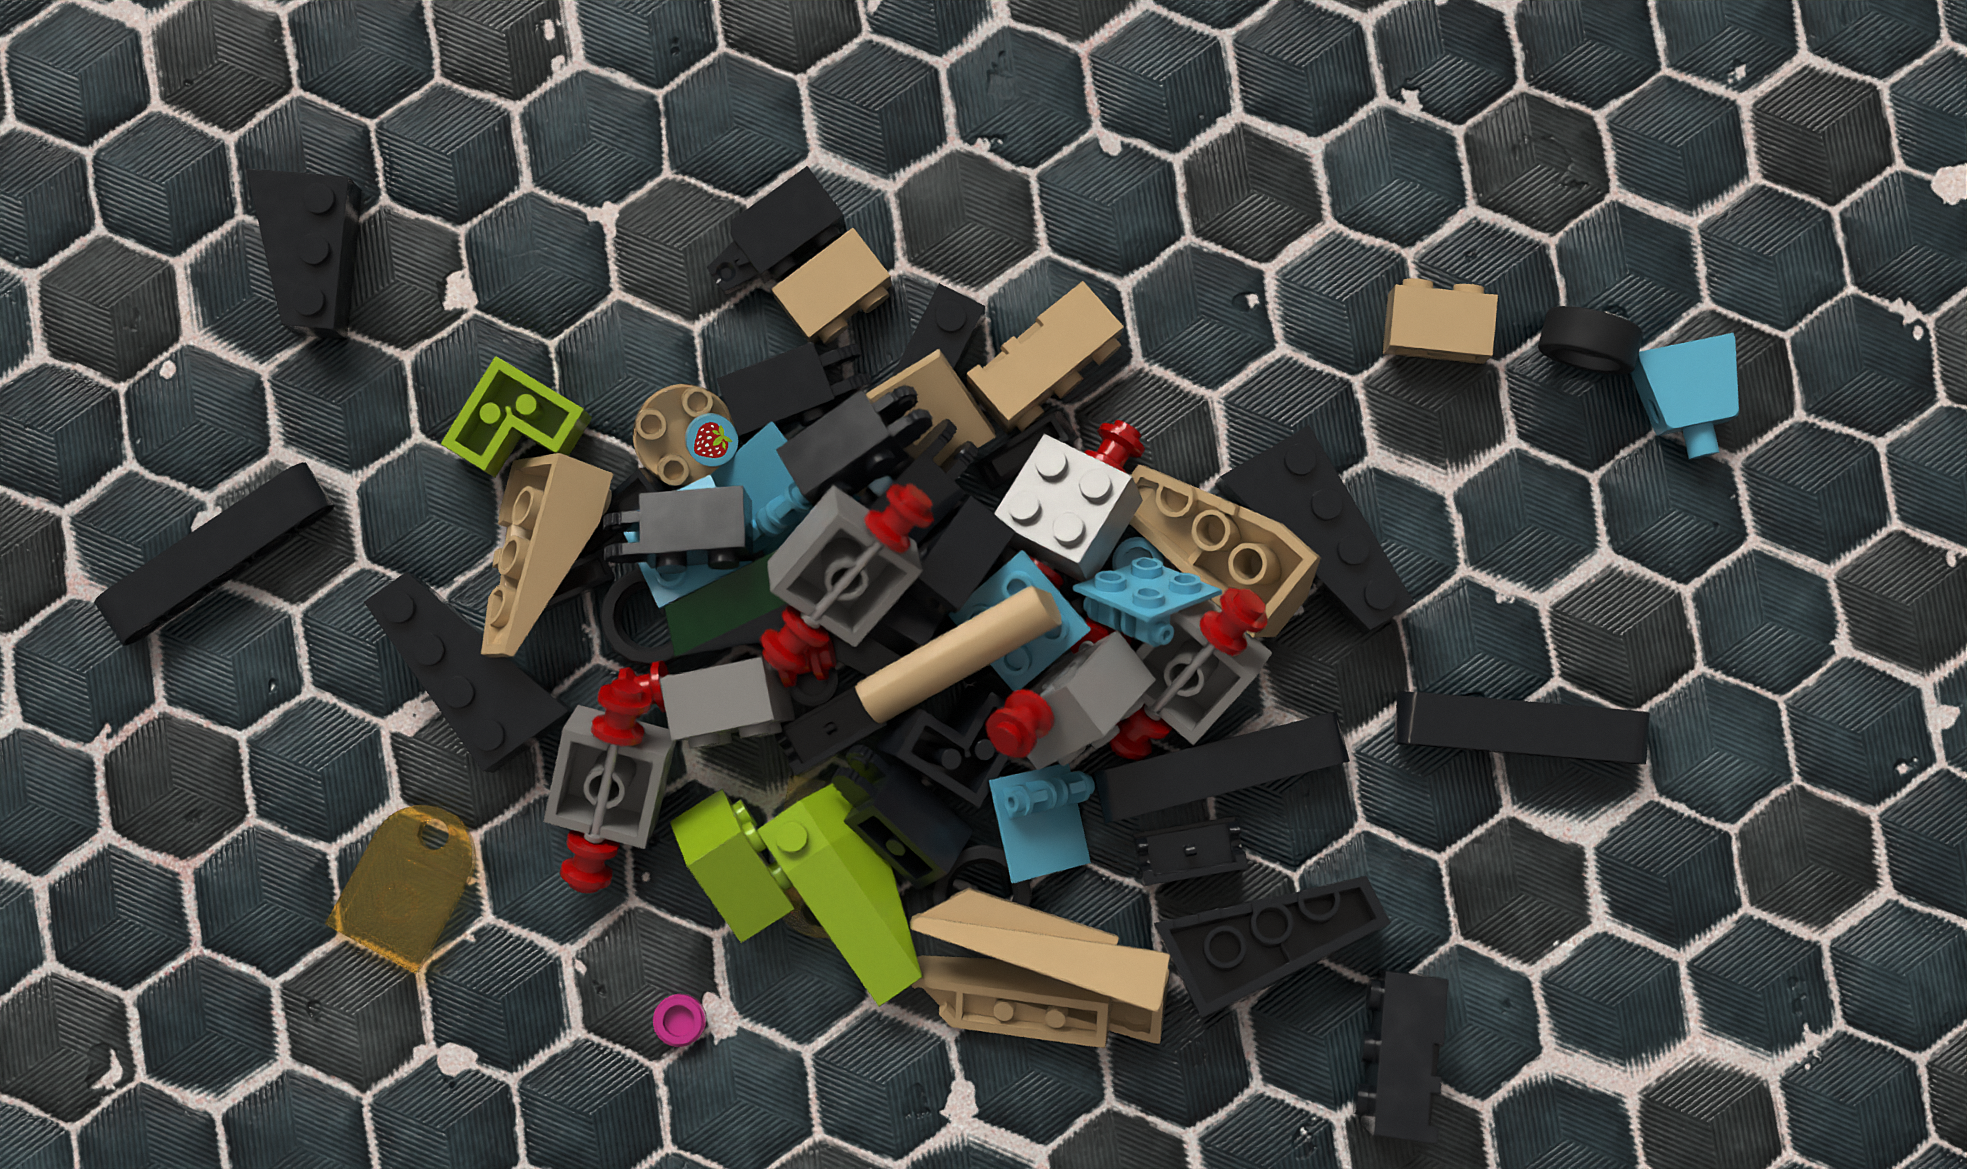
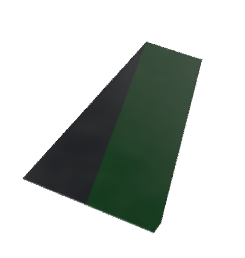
M776 551L664 606L675 657L761 642L760 637L767 629L780 631L786 623L783 620L782 611L789 603L771 592L767 564Z

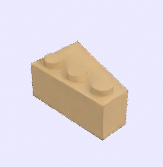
M1084 281L1039 315L1035 320L1036 322L1017 339L1013 336L1000 347L1002 352L985 367L982 368L978 364L967 373V390L1006 434H1009L1015 427H1018L1023 432L1032 426L1045 413L1040 406L1055 393L1060 399L1065 397L1083 380L1079 372L1092 360L1098 365L1103 364L1122 346L1117 339L1122 335L1124 326Z

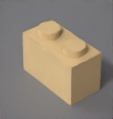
M851 228L771 290L776 301L809 343L813 341V344L822 340L824 344H827L840 336L849 327L846 320L861 308L865 313H869L882 304L889 297L886 289L892 286L891 275L856 230Z
M1416 278L1404 279L1402 285L1396 284L1388 293L1383 354L1484 364L1493 356L1498 295L1484 294V287L1475 284H1456L1453 286V290L1433 288L1434 282Z

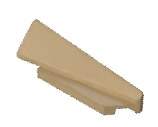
M966 888L951 896L945 902L923 913L912 916L910 922L912 930L1154 1012H1159L1170 958L1168 953L1117 945L1119 937L1115 934L971 888Z
M924 955L917 957L923 977L911 986L914 989L917 987L923 988L938 1003L939 1015L950 1027L1106 1048L1108 1033L1111 1031L1160 1044L1169 984V969H1167L1159 1012H1154L1001 959Z

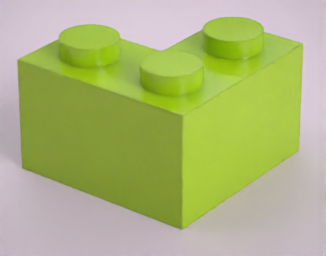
M495 356L442 440L441 445L496 478L522 435L553 454L561 453L569 456L592 417L580 406Z
M720 789L670 821L687 867L741 943L794 910L787 890L794 885L776 860L769 864L761 853L767 846L756 831V821L741 799L733 804L725 791Z

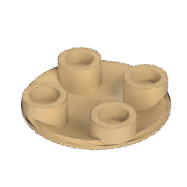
M692 384L671 385L655 392L641 406L633 427L634 448L642 465L659 480L674 486H687L712 474L720 466H705L697 462L686 448L685 434L689 424L695 418L707 413L721 415L734 426L727 406L713 392Z

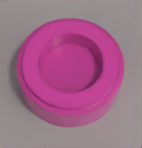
M671 995L660 1002L654 1012L653 1027L655 1033L667 1045L673 1047L690 1045L704 1032L707 1020L706 1012L699 1000L691 995Z

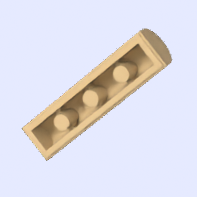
M1029 586L861 680L854 687L868 714L877 723L883 724L1061 625L1062 618L1050 592Z

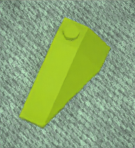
M832 783L801 799L756 831L869 994L880 1007L923 976L897 889L893 868L843 822L853 806L841 795V792L836 791L837 789L833 787L834 784Z

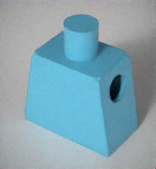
M1734 333L1640 351L1635 369L1630 374L1657 436L1683 431L1689 459H1697L1720 453L1714 425L1728 422L1737 417L1739 413Z

